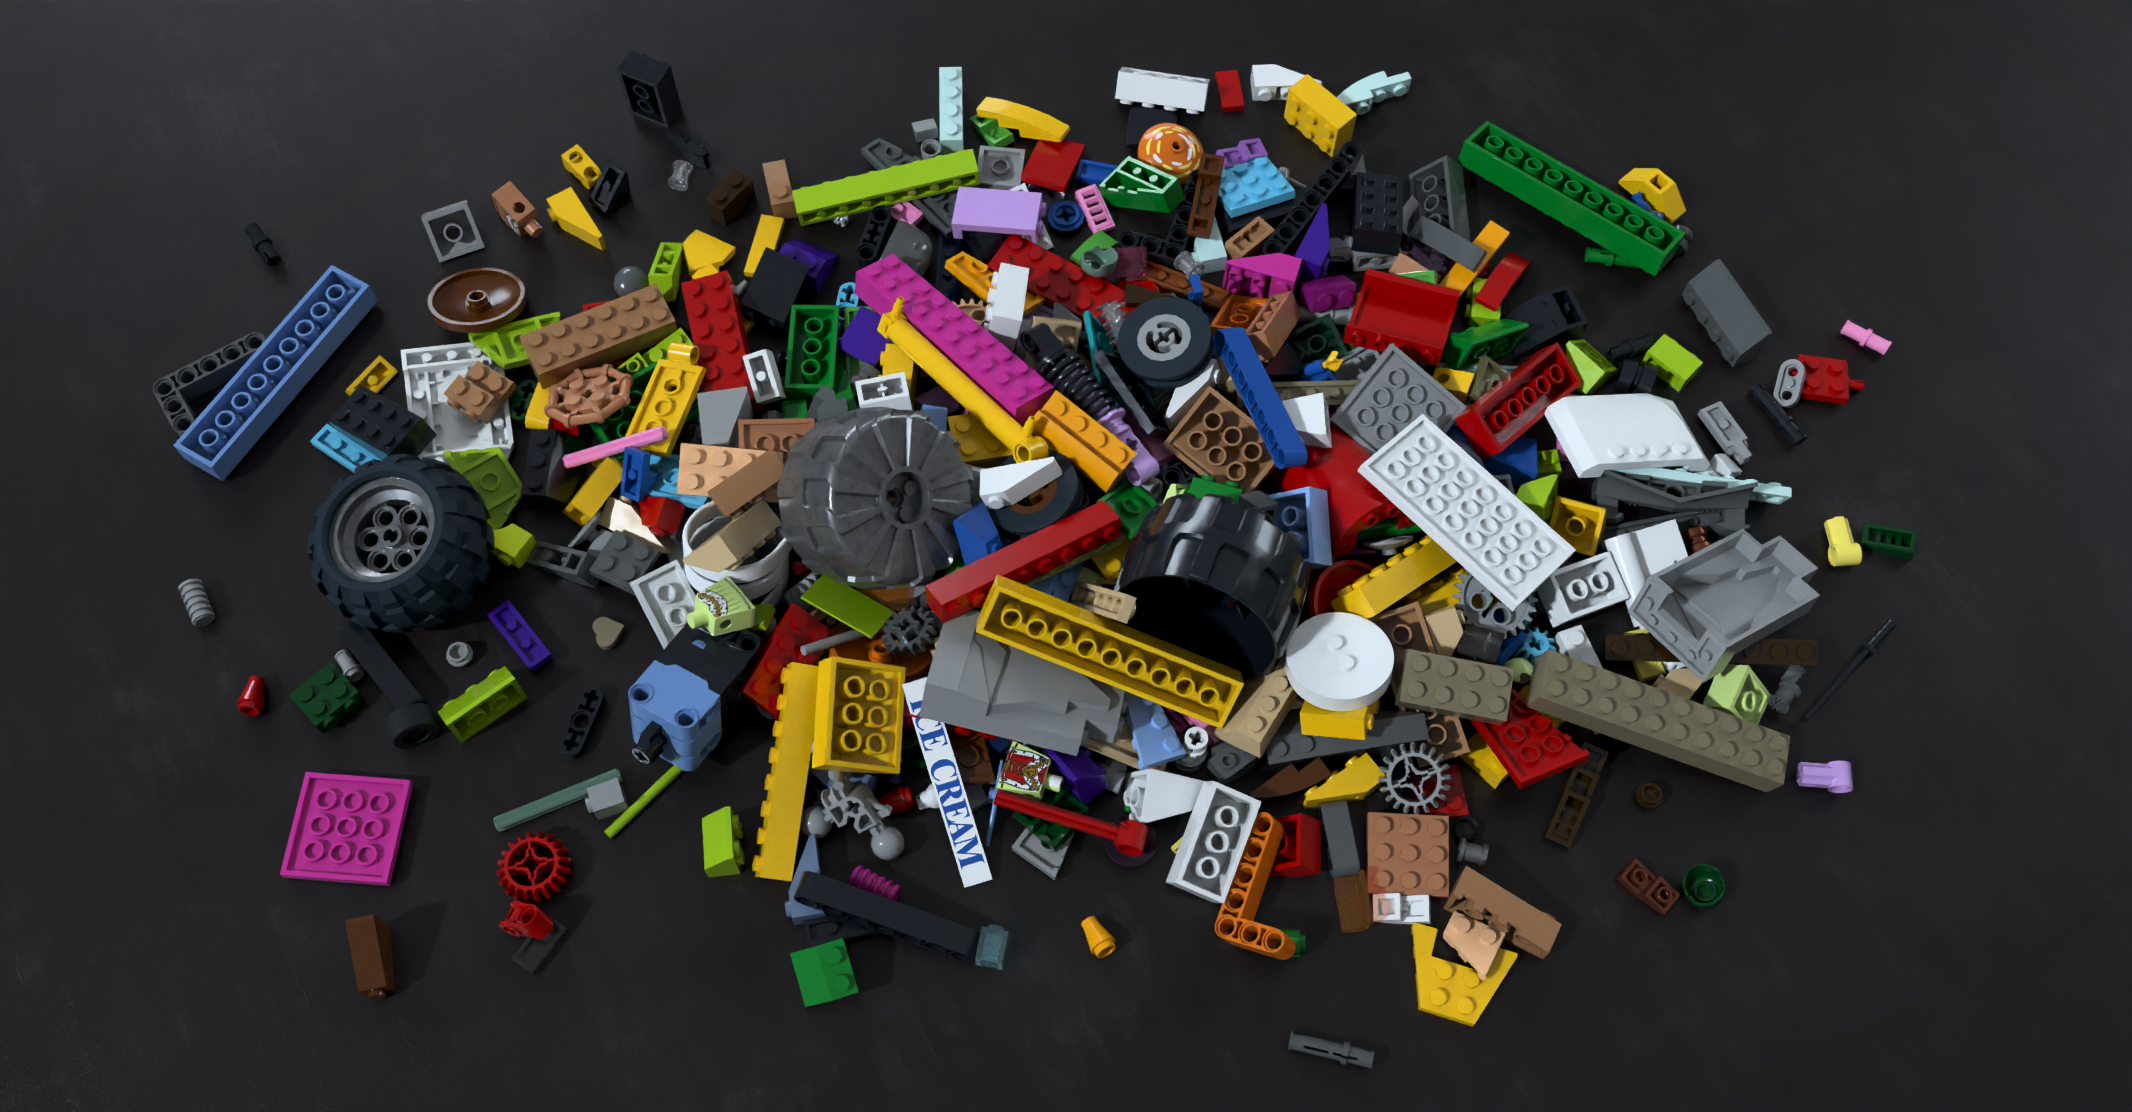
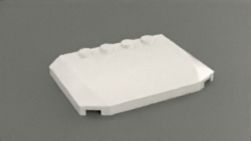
M472 342L401 350L408 410L422 417L437 434L418 457L420 459L423 457L433 458L450 466L443 455L445 451L457 452L467 451L466 449L484 450L486 448L499 447L506 459L509 460L514 448V439L508 399L488 424L479 419L476 422L464 414L465 410L462 408L459 411L452 408L446 402L448 398L443 394L458 375L464 378L477 361L505 377L504 369Z
M1648 393L1563 397L1548 406L1544 413L1578 478L1601 477L1604 470L1683 466V469L1693 472L1706 471L1710 466L1708 459L1673 401Z

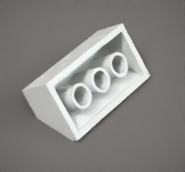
M1122 67L1118 72L1115 99H1120L1122 104L1133 105V101L1142 102L1143 107L1155 108L1156 104L1163 105L1165 110L1177 111V108H1184L1187 113L1199 114L1200 111L1205 110L1210 79Z

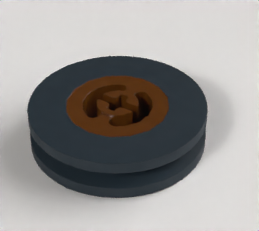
M1049 450L1047 458L1054 457L1062 470V475L1046 484L1047 488L1043 489L1041 487L1014 505L1004 506L1000 509H988L994 525L1003 536L1017 542L1081 510L1084 499L1082 482L1071 462L1062 454ZM1011 456L1000 466L1016 464V461Z

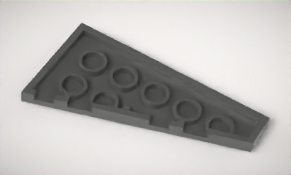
M877 138L861 148L862 156L876 170L922 160L917 156L911 157L903 153L901 148L881 138ZM958 190L909 201L924 213V217L946 239L953 236L951 223Z

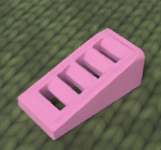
M1096 184L1075 192V202L1082 208L1084 218L1093 234L1099 230L1107 232L1115 228V223ZM1103 219L1106 220V222L1100 223L1098 225L1095 224V222L1101 221Z

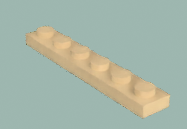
M1077 580L1068 603L1127 624L1128 619H1131L1135 613V601L1137 598Z

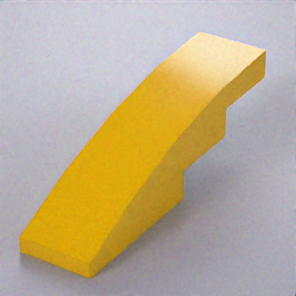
M986 97L976 109L978 117L997 119L999 127L1019 129L1020 137L1061 142L1070 131L1069 125L1050 115L1007 100Z

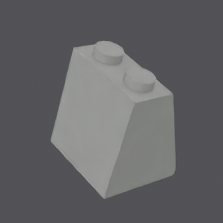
M747 386L697 393L702 444L739 448L738 420L752 419L754 416Z

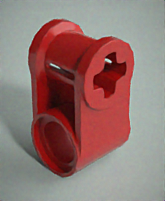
M513 900L510 904L512 908L507 917L499 924L502 930L511 935L542 939L551 932L554 921L536 905Z

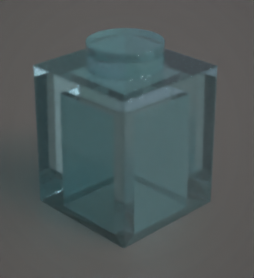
M993 924L988 927H981L975 956L976 965L1003 970L1009 942V931H1004V927Z

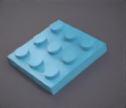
M1267 156L1259 157L1243 164H1236L1233 167L1224 169L1222 172L1218 201L1231 218L1295 198V189Z

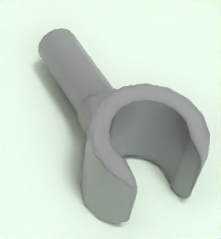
M1279 168V172L1290 185L1299 189L1306 187V185L1289 177L1290 170L1288 168Z

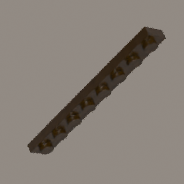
M1604 635L1603 660L1681 662L1654 636ZM1762 638L1734 654L1728 664L1817 666L1818 640Z

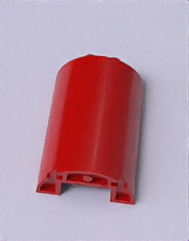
M1329 410V419L1335 413L1333 410ZM1331 422L1332 448H1321L1304 444L1307 451V462L1304 466L1285 469L1276 467L1269 475V478L1280 492L1308 486L1327 490L1331 554L1333 557L1351 552L1356 548L1359 530L1372 527L1385 519L1397 516L1396 527L1399 530L1415 524L1358 472L1359 467L1372 454Z

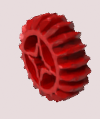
M528 831L526 839L521 835H517L518 843L508 842V846L511 849L509 851L501 850V854L505 859L497 861V865L502 868L496 871L497 876L502 878L499 881L500 886L506 888L505 893L508 896L513 895L516 901H520L523 898L525 903L530 904L534 898L535 902L540 904L542 896H545L547 900H551L552 895L550 893L553 890L556 893H560L561 890L558 885L567 884L568 881L563 876L571 874L570 868L566 867L572 864L570 857H566L569 854L568 849L563 847V842L560 839L555 840L553 834L549 833L545 837L543 831H539L536 837L532 832ZM537 849L552 852L554 858L540 857ZM525 854L524 859L518 862L519 859ZM536 861V863L539 866L536 867L537 869L534 870L532 873L530 868H533L532 866L535 864ZM551 872L549 877L543 881L545 875ZM515 877L528 878L532 886L518 884Z

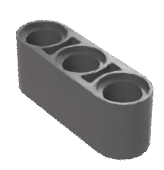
M1346 800L1318 803L1319 821H1321V832L1331 877L1359 875V858Z

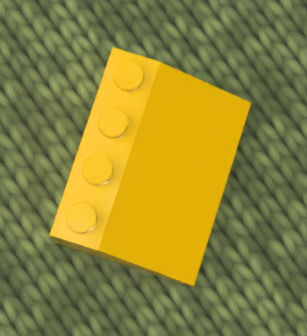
M834 656L819 661L812 769L837 772L900 774L904 689L902 684H905L906 667Z

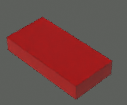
M1238 71L1215 72L1222 112L1244 110L1245 105Z

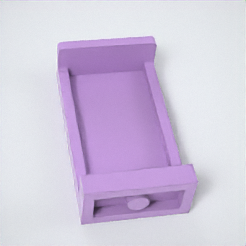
M959 187L951 223L953 237L963 239L964 230L1029 235L1032 238V242L1037 244L1038 235L1042 236L1043 221H1041V217L1046 216L1047 207L1046 203L1042 201V193Z

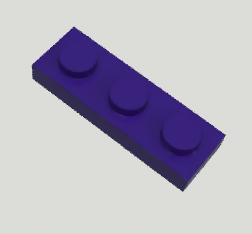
M509 600L487 614L531 672H534L553 658L549 650Z

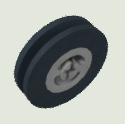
M1175 297L1156 298L1139 305L1123 321L1117 340L1122 363L1130 377L1145 387L1157 390L1175 389L1195 380L1208 366L1214 349L1209 321L1203 311L1195 304ZM1175 334L1182 338L1181 343L1177 344ZM1153 342L1157 353L1149 349Z

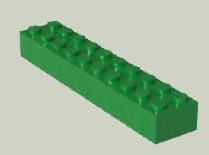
M1486 121L1464 141L1457 163L1653 276H1656L1676 254L1686 234L1489 121Z

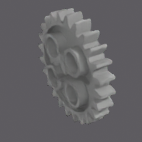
M1466 569L1465 571L1468 575H1458L1462 584H1454L1459 593L1453 594L1452 597L1459 599V603L1454 606L1461 609L1466 619V624L1462 626L1472 625L1471 634L1480 630V638H1485L1489 633L1491 640H1496L1497 634H1499L1501 639H1506L1507 631L1511 636L1517 635L1515 627L1519 630H1524L1525 626L1522 621H1532L1527 614L1536 612V609L1531 607V603L1537 602L1538 599L1531 597V595L1513 612L1499 600V602L1493 603L1490 606L1486 617L1483 618L1482 613L1493 600V597L1490 596L1492 593ZM1474 595H1478L1482 599L1480 609L1472 605L1471 600ZM1496 609L1501 610L1504 614V620L1501 623L1496 622L1493 617Z

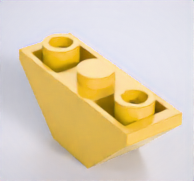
M1634 168L1618 182L1632 195L1640 191L1643 200L1650 205L1652 210L1662 212L1665 216L1663 220L1669 224H1673L1686 212L1676 183L1658 168Z

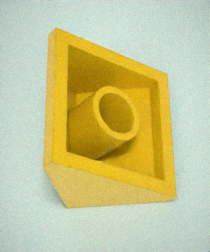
M1557 496L1549 526L1576 549L1575 552L1594 557L1606 528L1607 508Z

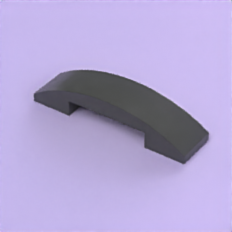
M1422 215L1409 233V236L1440 252L1473 273L1476 272L1488 253L1460 235Z

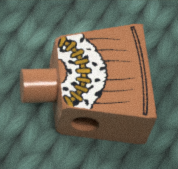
M511 181L491 194L497 215L519 236L529 233L532 238H536L542 233L543 228L539 225L535 208Z

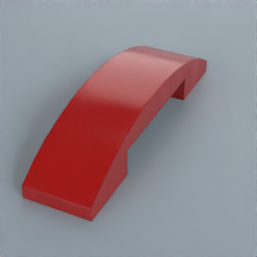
M1509 252L1491 273L1474 301L1496 312L1505 300L1508 292L1517 280L1526 273L1532 262L1513 252Z

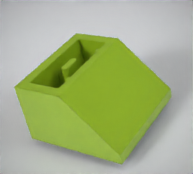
M727 806L702 818L704 869L709 878L741 874V865L745 864L744 849L741 848L739 839H743L742 823H739L738 814L734 815L731 807Z

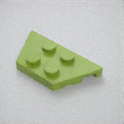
M560 312L510 322L488 331L468 333V337L475 346L504 370L529 365L530 363L523 350L519 336L560 321Z
M494 447L484 450L466 449L467 451L443 452L450 466L469 480L474 489L483 498L491 517L487 522L491 525L492 530L501 529L522 498V482L501 449Z

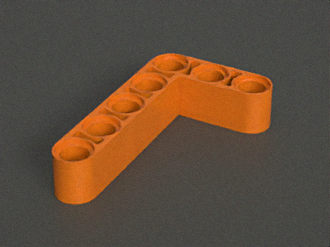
M1261 812L1255 818L1227 897L1219 911L1215 923V932L1219 937L1234 946L1279 960H1286L1293 956L1295 952V941L1277 928L1253 921L1284 835L1283 825L1270 814ZM1270 825V828L1265 831L1266 827ZM1261 850L1260 855L1256 857L1257 852ZM1253 875L1252 879L1249 882H1247L1249 876ZM1244 900L1242 906L1238 908L1239 903ZM1234 926L1233 932L1229 934V930ZM1258 933L1257 938L1252 941L1253 936ZM1282 940L1280 947L1276 949L1277 942Z

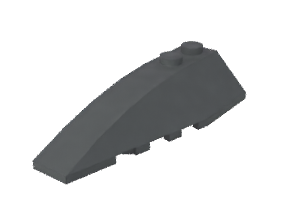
M1301 708L1288 712L1266 751L1269 765L1279 766L1314 760L1318 757L1326 758L1396 746L1402 743L1429 740L1424 713L1378 710V713L1374 714L1373 729L1368 730L1365 740L1302 735L1300 722Z

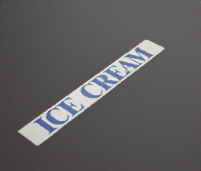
M927 677L902 684L910 714L916 716L920 714ZM912 717L964 888L992 880L945 724L931 719Z

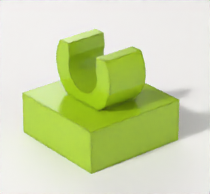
M1557 449L1537 451V477L1561 474L1562 469Z

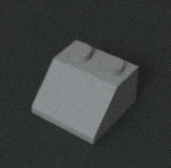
M467 200L422 214L421 219L439 262L485 247Z

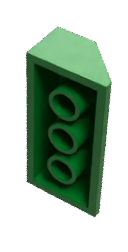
M791 305L784 387L788 401L807 399V403H812L813 397L823 385L834 391L839 305Z

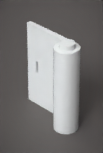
M1675 519L1604 541L1630 597L1625 600L1628 610L1649 576L1688 557ZM1630 615L1633 626H1639L1641 631L1645 630V628Z

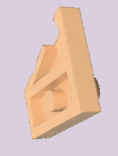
M1454 911L1443 933V938L1451 947L1458 951V955L1465 963L1469 962L1478 972L1477 976L1485 981L1506 933Z

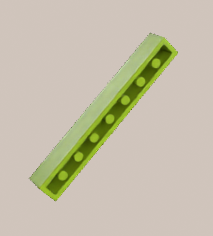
M968 149L947 155H938L926 160H916L912 163L892 166L883 170L870 171L866 174L848 176L836 181H826L810 187H801L800 189L793 190L792 193L801 226L869 211L879 205L890 206L958 190L959 187L980 185L981 181L973 149Z

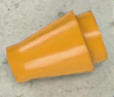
M1090 916L1082 921L1081 926L1084 929L1091 953L1099 959L1110 955L1116 949L1114 937L1097 921L1095 916Z

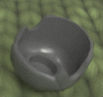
M626 266L620 269L614 278V291L619 297L649 286L647 274L636 266Z

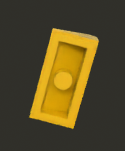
M379 355L345 392L351 396L362 385L378 393L399 371Z

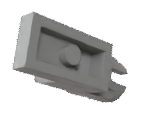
M1348 235L1344 236V240H1341L1339 237H1329L1330 251L1328 258L1333 263L1350 261L1353 272L1366 271L1367 268L1373 270L1391 268L1397 256L1351 251V236Z

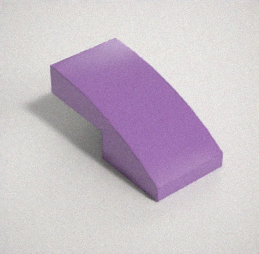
M1260 138L1242 140L1237 147L1220 149L1215 154L1225 156L1223 170L1236 164L1253 161L1259 157H1268V153Z

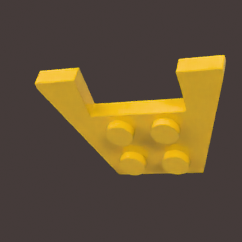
M1413 922L1411 933L1414 943L1413 955L1416 965L1415 977L1418 1009L1473 1027L1513 965L1518 953L1500 948L1485 981L1477 976L1478 972L1475 969L1433 957L1432 951L1438 929Z

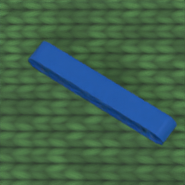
M1242 327L1218 329L1214 337L1216 348L1275 465L1279 469L1304 466L1307 462L1306 448L1246 331Z

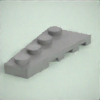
M1063 782L1062 786L1068 790L1069 795L1081 802ZM1025 829L1013 844L1012 851L1056 880L1074 833L1055 852L1029 830Z

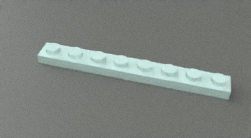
M1664 467L1608 470L1624 476L1625 473L1650 475L1651 480L1701 484L1703 480L1728 482V488L1758 482L1755 479L1743 481L1737 480L1733 476L1717 477L1711 476V473L1708 472L1696 474L1690 473L1686 469L1670 470L1664 469ZM1758 483V487L1753 489L1749 500L1780 505L1792 497V488L1784 487L1780 483Z

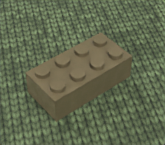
M1407 649L1402 656L1395 706L1501 725L1507 722L1514 669Z

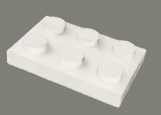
M677 559L629 583L663 649L686 625V615L693 612L696 595Z

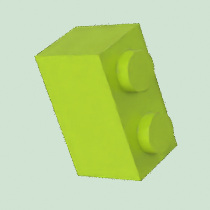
M1664 334L1646 352L1641 364L1657 367V376L1680 392L1697 374L1703 362L1695 354L1690 353L1679 345L1676 340Z

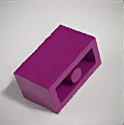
M1344 275L1300 282V304L1312 313L1355 306L1356 283Z

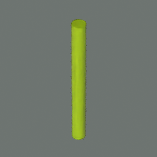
M673 765L616 819L604 833L612 839L683 770Z

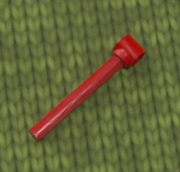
M997 790L994 805L1112 840L1116 849L1125 855L1141 856L1143 854L1148 827L1139 821L1125 820L1120 822L1118 826L1004 790Z

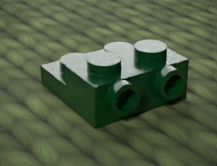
M329 662L289 694V697L322 733L334 728L341 718L349 712L356 710L360 703L365 700L332 662Z

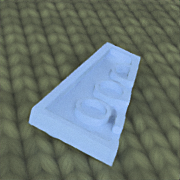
M1125 691L1124 697L1129 698L1125 719L1127 726L1131 727L1132 744L1134 751L1138 752L1139 761L1137 763L1139 770H1145L1183 758L1186 751L1161 705Z

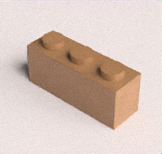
M770 448L709 490L707 494L725 519L728 516L734 519L745 511L744 505L750 501L756 504L766 497L764 492L770 487H773L775 490L778 489V482L781 479L784 465L773 449Z

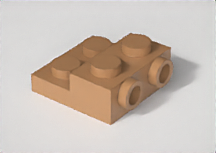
M477 361L464 378L458 375L443 394L448 398L446 402L457 411L462 408L465 410L464 414L476 422L479 419L488 424L516 389L517 385L500 373Z

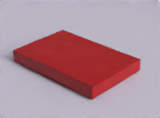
M1065 139L1061 142L1039 140L1021 174V181L1064 193L1085 151V145Z

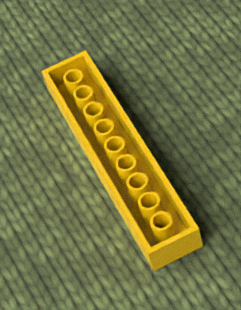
M998 574L976 620V632L1220 729H1222L1244 685L1241 671Z

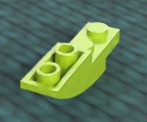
M680 327L644 355L638 352L616 369L632 376L663 357L669 360L668 349L673 341L694 344ZM611 378V380H610L609 382L612 383V382H614V381H616V380L613 379V378Z

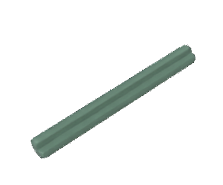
M615 768L493 818L494 825L501 832L588 797L586 789L588 787L618 778L622 783L623 777L620 770Z

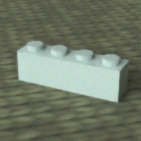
M939 67L940 144L942 155H947L964 150L962 67Z

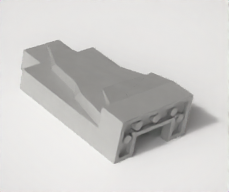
M1741 529L1649 576L1629 608L1628 613L1701 681L1705 682L1723 672L1734 654L1810 611L1820 596L1808 585L1818 568L1781 536L1760 544L1748 532Z
M972 609L957 618L943 623L926 680L919 717L1077 756L1080 746L1085 747L1087 737L1113 743L1115 734H1121L1124 718H1121L1120 714H1125L1129 699L1124 697V690L977 633L976 620L980 614L979 610Z

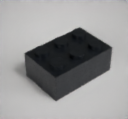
M630 50L617 68L629 111L634 115L669 128L682 110L671 65L665 61L653 59L645 53Z

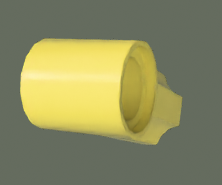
M1838 516L1826 520L1824 527L1830 545L1828 548L1830 565L1833 567L1859 565L1862 560V550L1858 543H1854L1848 519L1844 518V516Z

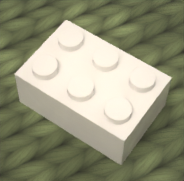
M1001 262L999 271H994L991 286H994V289L989 288L987 302L991 303V306H986L984 319L988 323H984L983 328L1013 352L1023 318L1029 268Z
M1609 551L1557 569L1537 588L1538 595L1553 628L1609 608L1630 598Z

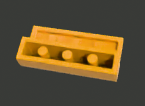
M1058 390L1053 393L1043 408L1038 410L1034 416L1036 422L1032 435L1034 437H1042L1046 441L1048 448L1065 456L1077 471L1107 494L1112 491L1124 475L1123 471L1137 455V452Z

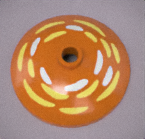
M1161 123L1149 128L1142 136L1138 145L1139 161L1178 178L1181 186L1186 185L1192 171L1199 169L1201 156L1204 153L1198 138L1187 128L1174 123Z

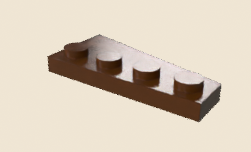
M947 731L963 785L996 784L984 738L978 734L961 736L957 735L954 731Z

